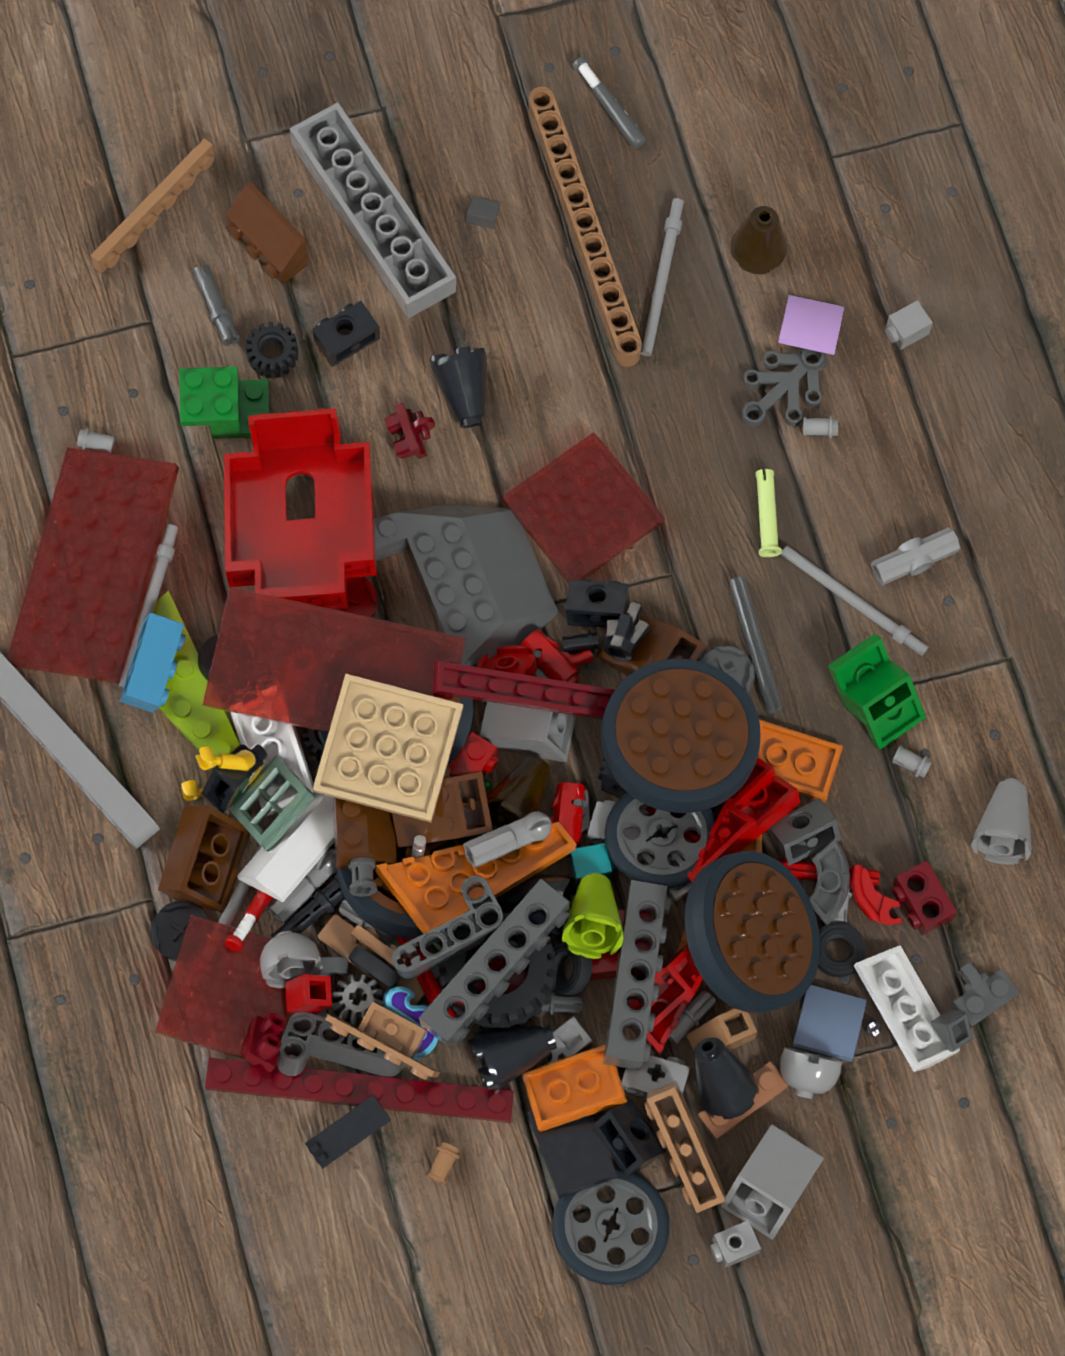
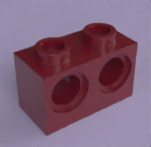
M928 860L895 877L892 883L894 886L892 887L893 895L900 904H904L908 911L906 916L911 927L914 930L918 929L921 936L954 919L957 911ZM907 882H918L922 887V891H911L908 888ZM922 908H933L936 911L937 917H926L922 912Z

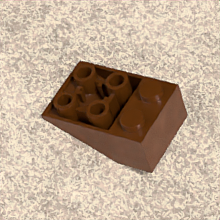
M640 615L639 620L647 621L650 631L636 648L632 659L628 661L614 659L606 654L603 649L598 658L629 676L641 667L661 660L690 659L700 661L704 655L706 644L681 629Z
M474 770L444 776L432 823L391 812L398 848L413 846L414 838L417 835H423L426 838V843L493 831L482 771Z

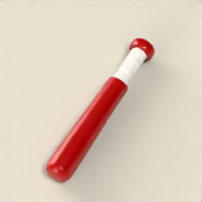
M258 890L246 909L244 918L238 925V928L233 935H229L225 940V944L229 949L238 952L243 948V940L254 923L258 922L273 897Z

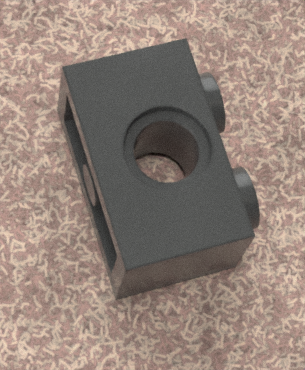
M820 798L785 815L769 828L772 845L788 866L822 850L834 839L837 842L841 840L837 819Z

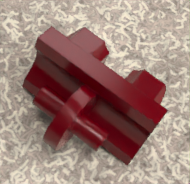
M404 403L395 405L396 412L384 420L387 429L392 435L401 431L404 432V438L393 442L396 455L401 459L413 455L419 459L426 457L427 453L422 438L423 440L431 438L429 431L435 427L434 419L432 417L424 418L422 411H418L413 415L412 410L406 409Z
M270 1012L265 1019L256 1015L252 1020L248 1042L245 1043L243 1048L244 1058L250 1061L252 1065L262 1064L267 1071L271 1072L276 1066L286 1020L273 1012Z

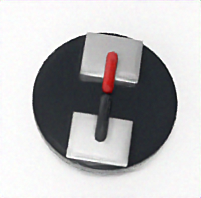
M871 1021L866 1027V1032L870 1036L878 1035L881 1030L880 1024L876 1021Z

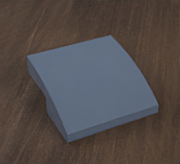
M811 985L804 996L793 1047L852 1062L867 1000Z

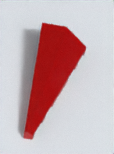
M758 758L747 781L723 806L710 831V838L705 848H701L698 854L699 859L693 871H689L687 875L691 883L709 863L725 855L741 852L800 804L798 789L775 775L774 767Z
M688 943L662 965L660 973H655L654 983L659 984L657 1002H651L650 1013H655L653 1031H647L646 1043H651V1048L657 1053L664 1049V1044L672 1030L677 1026L686 1005L690 1003L703 980L693 961ZM627 1000V1005L632 1010H640L642 1008L638 1000Z

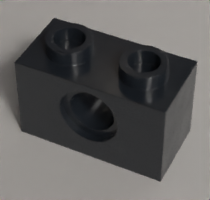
M359 301L354 305H346L334 317L319 321L315 328H313V339L333 367L379 340L380 327L362 301ZM341 329H349L352 331L347 335H342L338 333Z
M570 580L565 608L567 625L607 628V620L616 619L619 621L620 615L627 612L630 603L628 584L618 581Z
M633 1100L609 1110L592 1125L626 1177L648 1167L666 1152Z

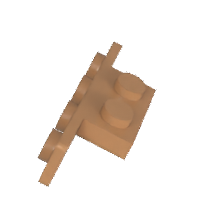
M335 914L318 934V939L341 957L348 958L353 949L358 945L396 971L392 962V954L397 947L392 944L389 947L380 941L381 936L369 926L364 929L358 924L354 928ZM348 958V962L351 965H353L355 968H357L371 980L374 979L366 972H364L362 969H360L358 966H356L354 963H352ZM400 977L395 985L406 987L413 991L415 996L410 999L411 1005H417L425 995L416 977L412 979ZM377 981V984L384 990L390 989Z
M373 1001L359 1028L335 1015L327 1014L325 1020L332 1023L331 1030L347 1037L348 1033H351L359 1038L357 1041L359 1045L371 1051L377 1047L386 1052L384 1055L385 1059L399 1066L403 1061L412 1066L411 1073L422 1079L427 1080L428 1076L438 1077L439 1071L414 1058L428 1031L427 1029Z

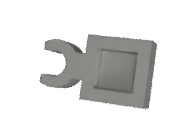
M573 1016L553 1032L557 1049L551 1050L553 1057L547 1064L560 1060L562 1054L566 1058L576 1055L594 1042L576 1017Z

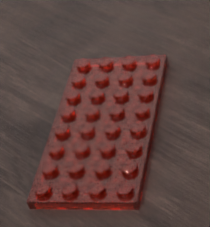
M67 447L7 656V660L13 666L113 683L120 682L177 479L179 467L176 463Z
M229 587L203 706L329 733L345 674L453 701L454 696L432 693L434 665L438 661L461 664L466 638Z

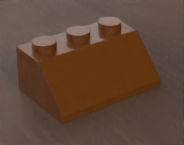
M251 181L247 183L226 213L228 225L226 229L233 239H240L244 243V248L252 259L256 260L258 258L264 271L271 279L276 278L283 285L308 265L306 239Z
M333 797L336 869H349L348 864L350 860L358 857L372 858L375 860L376 865L397 863L396 835L391 812Z
M184 806L158 891L178 901H188L196 906L223 913L227 906L249 836L247 829L241 823L209 806Z

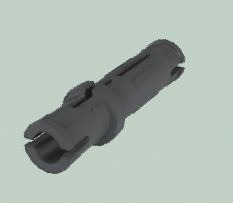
M203 265L204 271H202L201 266H198L192 271V274L210 311V321L212 325L216 326L222 339V344L229 346L228 339H230L233 345L239 341L240 336L232 322V312L229 308H226L209 265Z

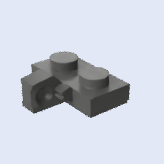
M969 962L958 972L966 983L962 987L965 994L955 1000L952 1005L956 1010L966 1011L970 1028H972L1016 998L1020 992L1003 969L988 977L985 972L979 974Z

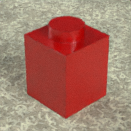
M303 974L286 982L287 1013L307 1012L316 1014L332 1007L331 976Z

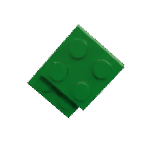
M237 366L179 368L181 426H210L212 439L252 438L249 429V416L269 413L268 379L239 380Z
M873 634L828 665L845 709L865 724L873 745L879 750L926 718L910 674L889 659L883 641L878 635Z

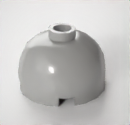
M291 931L278 933L264 946L260 956L263 980L266 979V983L270 987L286 988V982L303 974L319 975L323 969L316 944L306 935Z
M784 1047L780 1059V1073L784 1082L795 1088L794 1095L812 1099L813 1093L823 1094L831 1090L837 1083L842 1069V1061L789 1047Z

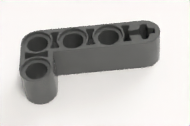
M471 876L462 884V895L470 911L395 949L392 954V962L401 977L405 979L415 978L486 942L505 920L504 915L484 878ZM481 887L484 889V894L480 898L472 899L469 897V893L473 888ZM487 914H496L498 916V920L494 925L488 926L482 923ZM460 928L471 930L469 937L463 940L455 938V933ZM433 942H440L443 944V948L439 953L431 954L427 952L429 945ZM420 949L425 958L423 961L417 952ZM405 957H409L412 965L410 967H406L403 959Z
M297 1012L290 1017L281 1040L277 1063L281 1073L287 1076L300 1074L305 1068L309 1055L384 1077H394L401 1071L402 1062L400 1066L384 1058L386 1052L377 1047L373 1051L364 1048L357 1043L359 1038L351 1033H348L347 1037L331 1030L332 1023L326 1021L324 1017L307 1012Z

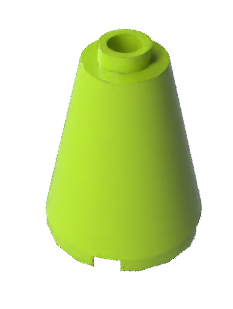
M599 873L584 876L581 879L570 908V916L564 924L562 940L568 944V950L572 953L596 959L601 958L602 953L609 951L610 955L616 953L622 946L624 932L610 880Z

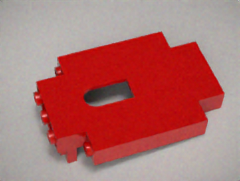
M336 408L289 411L287 413L275 414L262 413L249 416L253 452L239 451L224 454L225 573L229 588L255 586V601L259 615L348 608L347 578L377 576L373 465L369 442L343 444L342 428ZM295 475H308L314 480L315 518L287 520L286 484Z

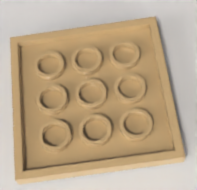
M345 674L312 789L313 792L432 823L464 705Z

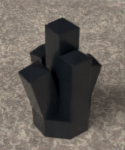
M631 602L627 612L620 615L619 621L616 619L607 620V637L603 650L614 659L621 661L631 660L636 648L650 631L649 623L639 620L643 610L639 602Z

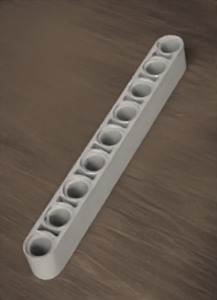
M0 652V701L135 849H138L160 830L158 825Z

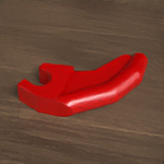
M854 864L850 876L854 901L866 917L871 921L886 925L901 924V917L891 918L889 915L892 907H900V902L877 892L873 887L867 869L862 868L861 864Z

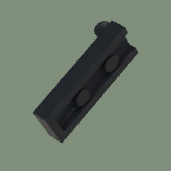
M372 1095L311 1138L305 1145L323 1169L390 1122L391 1118L375 1095Z

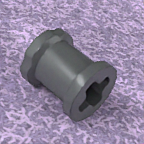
M358 857L350 860L348 868L352 871V884L350 885V893L352 895L365 897L377 892V884L373 882V870L376 867L374 859Z

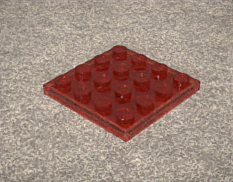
M594 432L502 496V502L511 510L523 528L568 583L570 580L586 579L665 521L664 516Z
M190 915L155 1033L245 1059L243 1048L245 1043L248 1042L252 1020L256 1015L265 1019L270 1012H273L284 1018L286 1023L289 1013H287L286 988L270 987L267 985L266 979L263 980L260 956L264 946L271 939L248 932L243 940V948L236 952L226 946L225 940L229 935H233L237 928Z

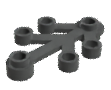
M804 348L799 354H778L775 351L765 353L763 366L767 370H776L779 365H793L796 367L791 372H758L754 369L745 372L743 384L748 389H755L759 384L777 385L759 402L751 401L743 407V422L750 427L761 425L766 411L787 392L788 409L784 419L787 425L792 427L798 426L803 416L802 411L799 409V380L807 373L808 390L805 393L804 402L810 408L818 407L822 400V393L819 391L818 372L823 370L826 365L825 353ZM774 358L777 362L770 364L767 362V359ZM814 358L817 363H808L807 359ZM754 376L757 381L749 382L747 377ZM815 395L818 400L811 401L808 396ZM754 413L758 416V419L752 420L748 415ZM794 413L799 418L792 420L788 415Z

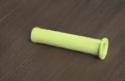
M761 469L755 473L761 549L758 552L762 557H775L782 553V549L778 546L774 471L765 469L766 480L764 481L763 470Z

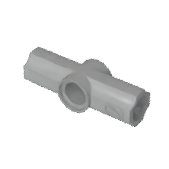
M948 527L923 539L920 537L910 539L899 546L896 551L871 562L873 575L876 581L883 586L907 574L911 576L920 574L929 569L935 562L959 552L958 538L955 532Z

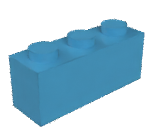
M150 613L144 619L119 702L151 713L160 706L165 705L169 694V689L165 688L168 678H173L177 668V662L173 661L176 651H181L186 635L181 634L184 624L154 613Z

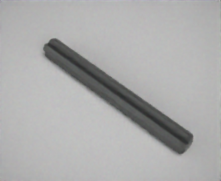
M735 577L730 580L729 586L749 655L755 667V675L767 714L778 713L782 709V704L744 577Z

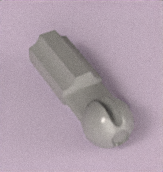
M539 811L531 812L522 819L464 843L463 847L466 858L473 868H477L532 842L544 840L551 832V820L544 813Z
M330 847L284 902L275 898L271 900L266 909L278 922L285 924L330 876L337 873L335 849Z

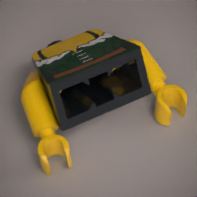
M241 744L230 754L220 753L219 756H214L211 747L200 748V755L195 756L199 767L202 770L215 768L212 770L204 788L198 789L196 780L183 782L180 788L183 798L191 802L204 797V800H208L224 813L259 775L264 765L263 760L267 757L266 750L259 744L253 745L250 749L246 745Z

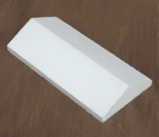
M276 684L229 707L240 744L246 745L249 749L253 745L259 744L267 752V757L263 760L264 765L260 773L277 755L292 769L310 791L316 794L312 790L314 784L281 685ZM281 774L266 790L271 798L286 782ZM291 787L277 803L278 806L284 810L298 793ZM263 796L258 799L261 809L267 804ZM272 809L267 816L276 814L277 812L274 809Z
M320 793L314 794L316 798L268 852L262 847L237 875L238 879L284 902L335 842L333 797Z
M900 945L853 965L913 1072L927 1069L960 1051L958 1048L954 1052H950L934 1030L931 1021L939 1017L940 1014Z

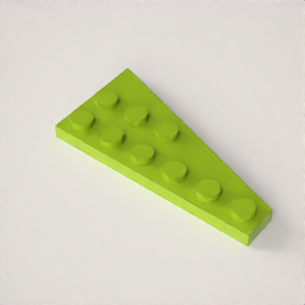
M167 591L156 601L153 613L184 624L170 592ZM139 616L102 647L106 655L122 671ZM184 625L181 634L186 635L181 651H176L173 660L177 662V668L173 678H168L165 687L169 689L168 698L165 705L160 706L158 709L198 750L209 746L212 748L214 756H219L220 753L230 754L240 744L212 683L205 679L199 670L198 653Z

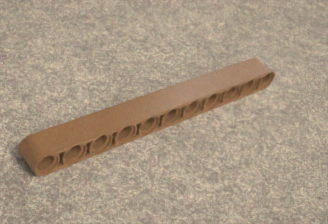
M543 86L534 88L529 95V115L613 354L620 365L625 367L633 366L640 359L641 338L556 99L549 88ZM538 102H543V103H546L547 105H546V106H538V105H536V103H538ZM552 126L556 129L549 131L545 127ZM561 150L564 153L557 155L554 154L553 151ZM564 174H569L573 177L570 179H565L561 176ZM576 198L581 200L582 202L572 203L569 200ZM588 223L590 227L582 228L578 224ZM590 247H595L599 251L592 253L589 252L587 249ZM605 272L608 276L598 277L596 273ZM611 296L617 299V301L607 302L604 298ZM616 321L623 322L625 326L616 327L615 325H613V323ZM629 346L635 351L625 352L621 348Z

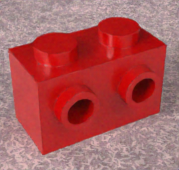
M471 732L462 750L449 765L451 769L449 775L474 770L482 771L483 778L486 773L491 774L499 761V758H497V747Z

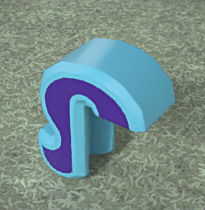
M395 986L392 989H388L383 996L384 1007L423 1027L420 1024L419 1017L428 1007L425 1005H411L410 999L414 998L415 994L406 987ZM427 1031L414 1057L415 1059L425 1057L436 1046L438 1039L429 1031Z

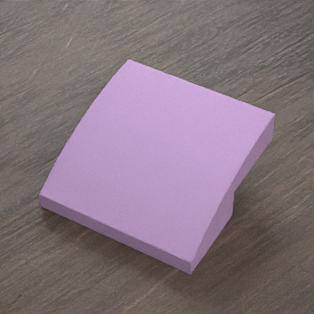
M789 295L778 343L834 355L844 307Z

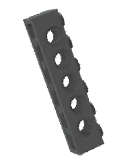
M540 879L419 1017L420 1024L448 1048L454 1042L459 1044L468 1034L469 1029L467 1027L474 1019L479 1021L489 1009L487 1005L494 996L500 997L510 985L508 982L510 977L515 972L520 974L530 962L528 957L535 949L540 951L550 939L548 934L555 926L560 928L570 916V913H568L570 910L569 901ZM535 913H541L546 917L545 922L540 925L532 924L529 919ZM515 936H521L526 940V943L520 948H514L509 944V941ZM495 959H501L506 963V966L500 971H493L489 968L490 962ZM475 982H481L486 988L481 994H472L468 990L470 985ZM460 1005L464 1007L465 1013L459 1018H453L448 1014L451 1007Z
M631 880L628 887L622 926L624 938L622 946L619 948L603 1064L640 1070L643 1061L648 1062L651 1043H646L647 1031H653L655 1013H650L651 1002H657L659 984L654 983L655 973L661 972L663 955L658 954L659 944L665 943L667 926L662 925L663 915L669 914L671 897L666 896L667 886ZM643 911L651 913L654 921H643L639 913ZM639 940L647 942L650 950L640 951L635 946V942ZM635 969L643 971L646 979L642 981L634 979L631 971ZM627 1000H638L642 1008L640 1010H632L628 1007ZM631 1028L636 1031L638 1038L629 1040L624 1037L622 1030Z

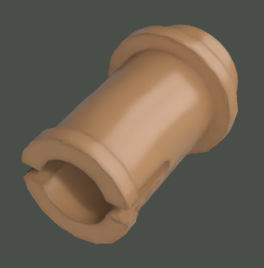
M442 1142L441 1147L436 1148L438 1154L427 1177L436 1182L446 1184L453 1163L460 1156L457 1155L459 1152L458 1148Z

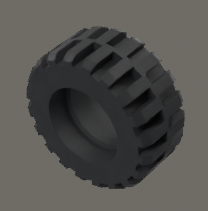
M501 909V910H502V913H503V915H504V918L506 919L509 914H505V913L503 912V909ZM487 914L482 923L488 926L494 925L498 920V916L496 914ZM530 918L529 921L536 925V922ZM460 928L455 933V938L459 940L469 937L471 930ZM515 936L509 941V944L514 948H520L526 943V940L521 936ZM547 942L540 951L535 949L528 957L530 962L527 965L524 982L513 992L501 995L500 997L494 996L487 1004L489 1009L479 1021L474 1019L470 1025L474 1027L477 1024L482 1025L483 1029L487 1031H493V1027H501V1030L511 1029L510 1026L518 1024L519 1027L528 1024L527 1019L532 1016L536 1018L540 1015L543 1005H548L552 998L551 992L555 989L556 962L552 944ZM484 943L439 965L440 981L443 989ZM473 984L468 989L472 994L482 993ZM460 1005L453 1006V1011L459 1017L465 1013L464 1007Z

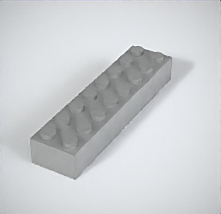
M338 102L289 128L292 147L407 319L456 292V276Z

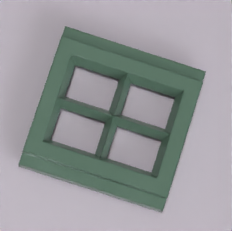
M275 755L229 809L254 839L269 852L316 797L279 756ZM281 774L286 782L271 798L266 790ZM292 787L298 794L282 810L277 803ZM263 796L267 804L252 819L247 812ZM274 809L279 816L264 832L259 827V824Z

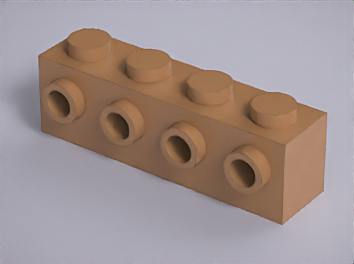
M677 1081L648 1092L647 1102L644 1103L649 1118L651 1120L655 1119L660 1129L657 1131L659 1141L663 1148L668 1147L672 1156L669 1162L675 1176H680L685 1187L682 1188V1192L687 1204H693L696 1213L724 1202L726 1192Z

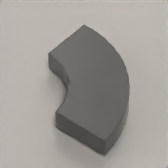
M835 839L812 858L817 868L818 881L809 900L813 909L827 925L843 907L850 883L847 858Z

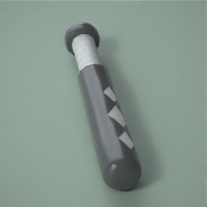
M582 56L575 60L572 65L573 69L576 72H580L588 84H590L593 94L631 147L640 148L646 141L644 134L606 85L601 83L588 66V59Z

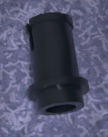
M588 630L587 634L562 636L564 652L569 654L587 650L594 653V650H600L597 632L591 633V630Z

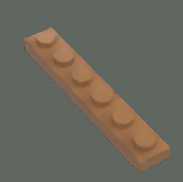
M204 138L90 255L93 268L102 274L107 268L115 266L120 255L127 248L130 249L136 244L139 235L156 223L159 214L164 209L168 210L173 206L177 196L183 190H188L193 185L195 177L202 170L206 171L210 168L215 158L213 144Z

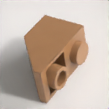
M735 1008L716 1016L689 1033L686 1037L693 1052L699 1042L711 1037L720 1039L732 1050L753 1041L757 1030L749 1013Z

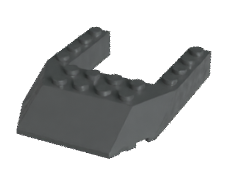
M449 503L395 512L375 519L376 561L406 550L408 551L444 640V643L440 645L459 664L477 667L478 661L484 655L488 654V658L495 656L497 648L510 645L520 646L525 638L534 631L541 630L546 623H549L558 614L557 607L516 509Z

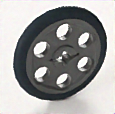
M629 793L624 794L612 807L607 817L604 831L606 848L611 860L619 871L631 880L664 885L667 888H675L691 882L687 875L689 871H693L699 859L698 854L701 848H705L710 838V831L716 822L713 811L706 809L686 813L682 818H675L670 812L656 809V813L648 817L642 815L639 810L640 806L644 803L638 801ZM627 827H635L639 830L640 836L635 840H630L623 835V831ZM657 830H661L662 833L668 832L667 840H663L661 837L656 838ZM688 830H694L699 833L701 839L696 843H688L683 835ZM642 852H649L653 855L654 861L649 865H643L638 862L637 856ZM676 853L680 854L685 862L679 867H673L668 863L667 858L671 854Z
M614 1167L617 1174L616 1179L559 1198L552 1218L553 1238L564 1262L576 1274L589 1281L604 1285L624 1284L648 1273L660 1260L667 1246L670 1233L669 1215L665 1202L657 1189L644 1177L636 1173L626 1177L622 1170ZM602 1187L611 1188L615 1194L614 1200L610 1203L600 1202L597 1198L598 1190ZM631 1198H638L642 1201L644 1209L641 1213L633 1215L627 1211L626 1202ZM579 1206L588 1208L591 1213L590 1219L585 1223L577 1222L573 1218L575 1208ZM615 1209H618L615 1219L616 1226L620 1227V1229H613L611 1234L609 1233L607 1241L604 1242L607 1232H605L606 1226L602 1222H609L610 1218L614 1215ZM639 1228L644 1229L649 1235L648 1242L641 1246L636 1245L631 1239V1233ZM583 1237H590L596 1243L595 1250L590 1254L582 1253L578 1248V1241ZM613 1248L621 1249L625 1255L624 1262L619 1265L611 1264L607 1259L608 1251Z

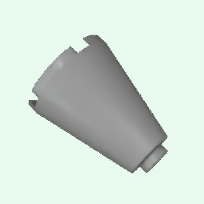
M1009 778L998 783L973 835L972 849L976 854H978V850L984 853L985 860L998 864L1014 865L1018 864L1021 858L1025 857V861L1028 860L1031 855L1032 842L1028 793L1026 786L1017 779Z

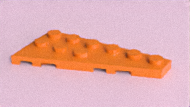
M556 822L552 823L551 832L544 840L532 842L477 868H473L468 862L463 845L434 851L432 855L414 859V856L404 858L399 863L387 865V863L376 865L375 871L422 933L425 934L470 911L461 891L462 884L467 878L471 876L484 878L495 898H498L573 852L577 844L563 826ZM481 887L473 888L469 893V897L472 899L480 898L484 894V889Z

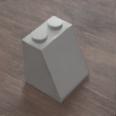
M485 701L484 718L479 724L481 738L500 750L567 762L576 716Z
M771 1124L737 1176L721 1207L744 1222L749 1220L753 1228L773 1240L824 1158L812 1148L792 1138L784 1130H780Z

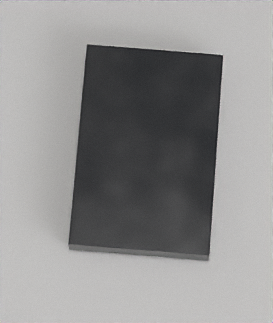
M533 1111L527 1112L558 1198L617 1178L608 1150L592 1126L596 1122L594 1114L540 1132Z

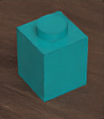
M606 843L577 848L570 853V863L577 886H579L584 876L592 873H599L611 879L612 869H616V865L611 860L606 848Z

